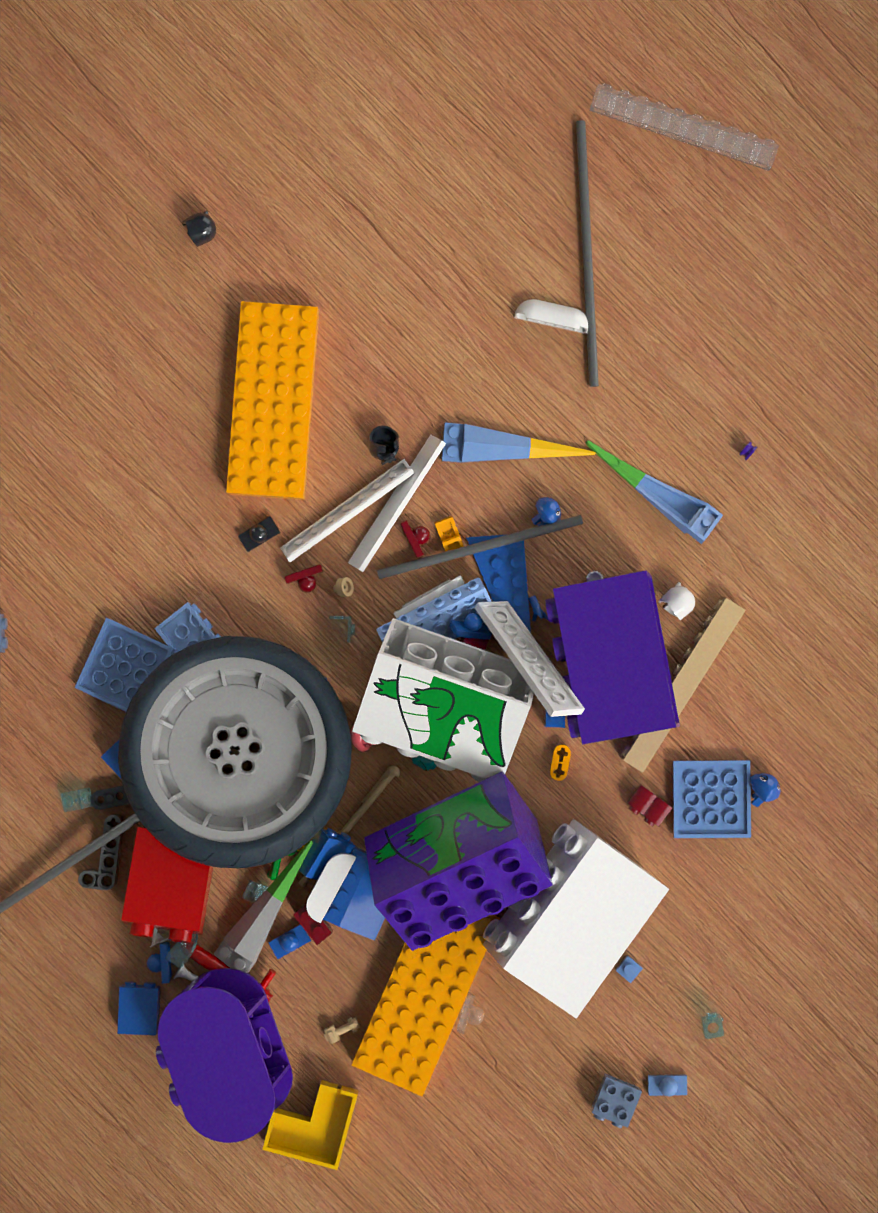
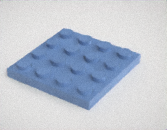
M106 618L75 688L126 712L132 697L144 680L163 661L174 654L175 649Z
M750 760L673 761V838H751Z

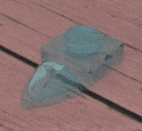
M192 935L191 943L176 942L165 958L181 969L193 954L197 945L198 935Z

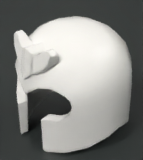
M680 582L658 601L659 603H667L663 608L673 616L678 617L679 620L687 616L695 607V597L686 587L681 586Z

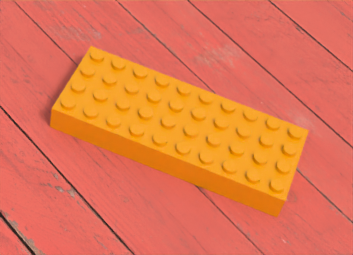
M241 301L227 494L305 500L319 318L318 307Z
M488 915L469 924L461 931H454L433 941L424 948H417L412 951L404 942L351 1066L423 1097L487 949L483 946L485 942L483 938L484 931L492 920H500V915Z

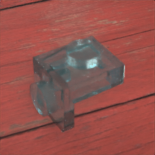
M90 788L60 793L64 812L92 807Z

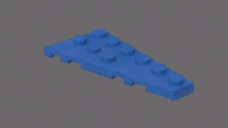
M505 535L466 537L469 545ZM524 540L473 554L492 601H508L531 633Z

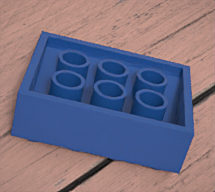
M355 846L351 855L356 856V859L323 920L375 941L385 917L374 905L366 851Z

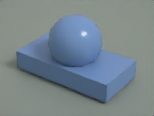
M648 1075V1095L668 1097L687 1095V1075Z

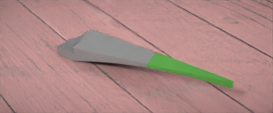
M309 841L223 938L224 940L214 955L231 969L249 973L256 963L277 913L313 841Z

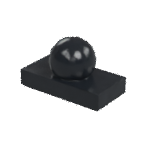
M270 516L238 535L246 551L250 552L281 532Z

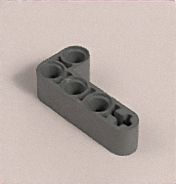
M119 814L108 816L104 822L103 834L113 828V824H110V821L115 818L116 822L121 823L124 821L123 817ZM123 833L115 837L117 842L115 847H110L108 843L101 847L99 870L87 869L81 872L78 882L82 887L109 890L117 884ZM110 856L114 859L113 866L106 864V857ZM85 874L92 875V883L85 882ZM104 876L111 877V885L104 884Z

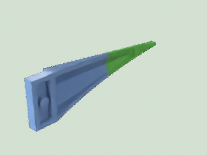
M586 441V445L591 450L596 452L602 460L684 534L688 533L700 544L706 540L723 515L710 504L645 474L594 443Z

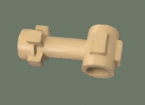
M351 1017L347 1019L348 1023L336 1029L334 1025L325 1028L324 1037L326 1041L333 1044L340 1040L339 1035L350 1030L353 1033L358 1031L357 1029L361 1027L357 1018L352 1019Z

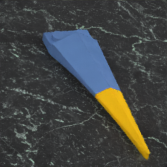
M444 423L443 442L446 444L442 449L441 461L465 463L595 455L596 452L468 424Z

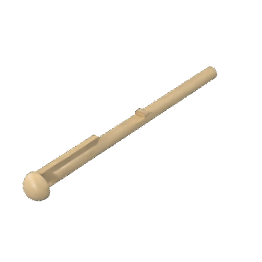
M391 765L387 768V771L361 801L363 804L342 830H339L337 833H349L395 776H400V770L397 766ZM303 876L298 883L304 887L311 878Z

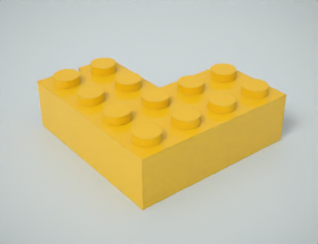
M321 1080L312 1117L280 1108L274 1109L262 1150L338 1170L359 1090L343 1085L339 1089L338 1084Z

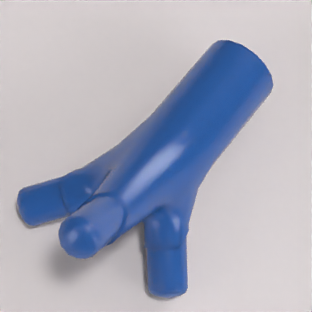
M536 596L528 598L533 608L532 621H536L537 616L540 619L544 618L549 621L548 616L541 609Z

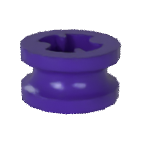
M750 441L739 455L745 456V460H747L757 449V446H752Z

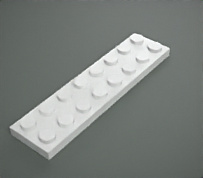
M477 602L475 606L476 611L538 700L542 703L547 713L551 717L582 714L585 708L509 602Z

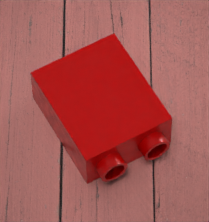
M137 827L121 921L131 925L130 935L153 938L155 928L169 930L168 940L191 943L193 934H203L213 867L178 855L160 843L146 828Z

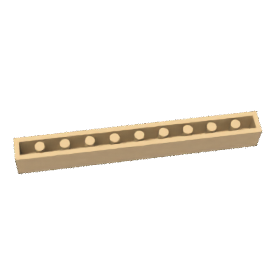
M728 598L717 601L713 608L716 610L712 617L710 615L707 617L703 624L706 626L703 632L697 633L693 640L695 642L692 649L688 648L683 655V658H685L682 665L678 664L672 673L675 675L672 679V686L678 717L746 611ZM670 729L633 735L632 739L634 741L630 746L627 745L621 753L623 755L622 760L643 773Z

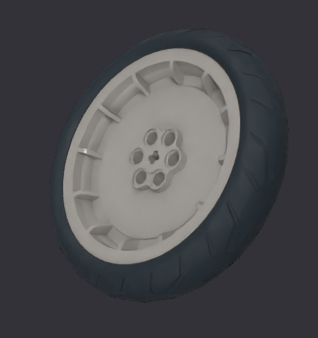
M224 636L201 641L172 654L149 674L132 697L126 711L119 738L118 763L123 788L132 809L144 827L160 843L186 859L207 866L248 868L271 863L289 855L309 842L326 825L339 805L345 791L351 768L352 743L342 703L332 685L313 664L291 649L268 640L244 636ZM240 728L247 729L248 734L246 737L239 738L237 736ZM222 731L228 733V738L225 741L218 740V734ZM251 744H259L260 750L257 753H251L249 750ZM231 748H240V750H238L239 755H231ZM218 749L221 751L220 758L212 759L211 752ZM246 761L253 764L252 769L248 772L242 769V765ZM232 765L233 772L229 775L224 774V766Z

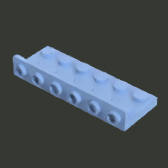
M478 577L401 615L397 620L451 639H456L458 637L454 635L449 626L451 620L464 621L468 614H478L475 609L477 602L492 601ZM391 622L376 629L382 643Z
M189 602L154 628L165 643L175 649L174 653L201 641L221 637L218 633L216 635L211 630L213 626L207 618L204 620L199 615L201 611L195 603L191 605Z

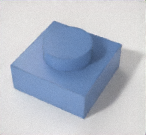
M627 955L616 968V971L631 983L643 968Z

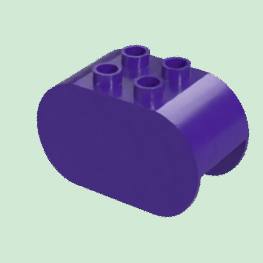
M231 968L210 970L193 980L163 1011L158 1026L160 1046L156 1047V1057L162 1069L168 1068L173 1081V1083L169 1084L171 1101L175 1106L181 1105L189 1124L206 1138L223 1143L243 1141L261 1131L272 1117L274 1109L278 1108L288 1096L293 1082L292 1068L266 993L261 984L253 976L241 970Z

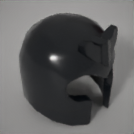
M207 210L204 213H196L181 222L183 226H187V234L197 247L210 242L216 235L215 222L208 215Z
M388 426L374 428L369 436V451L374 458L381 460L382 465L396 461L395 456L399 450V435Z

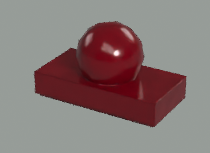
M407 520L402 522L400 525L416 558L424 556L419 545L428 542L430 539L429 530L424 526H417L412 531Z
M319 564L286 575L284 578L286 584L298 581L299 589L302 592L309 593L316 588L317 583L314 575L324 571Z

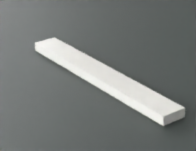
M432 435L429 436L410 466L414 474L396 487L348 563L362 572L365 570L446 444L445 442Z
M405 459L401 460L284 544L280 549L289 562L293 561L413 475L414 471Z

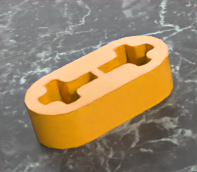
M563 744L554 748L550 766V775L557 781L566 778L571 756L570 749ZM561 748H564L567 756H563L561 762L559 761L560 755L557 754V750L560 751ZM559 763L562 764L561 770L564 771V774L556 777L553 770L558 768Z

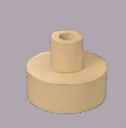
M348 577L339 578L333 586V590L340 597L351 596L354 589L353 582Z

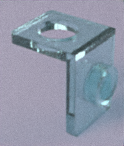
M329 616V619L348 620L347 643H351V635H355V624H352V617Z
M250 880L242 897L255 903L268 887Z
M711 1012L701 1017L706 1039L724 1036L722 1025L724 1019L721 1014ZM714 1022L717 1023L719 1026L718 1031L710 1033L708 1025Z

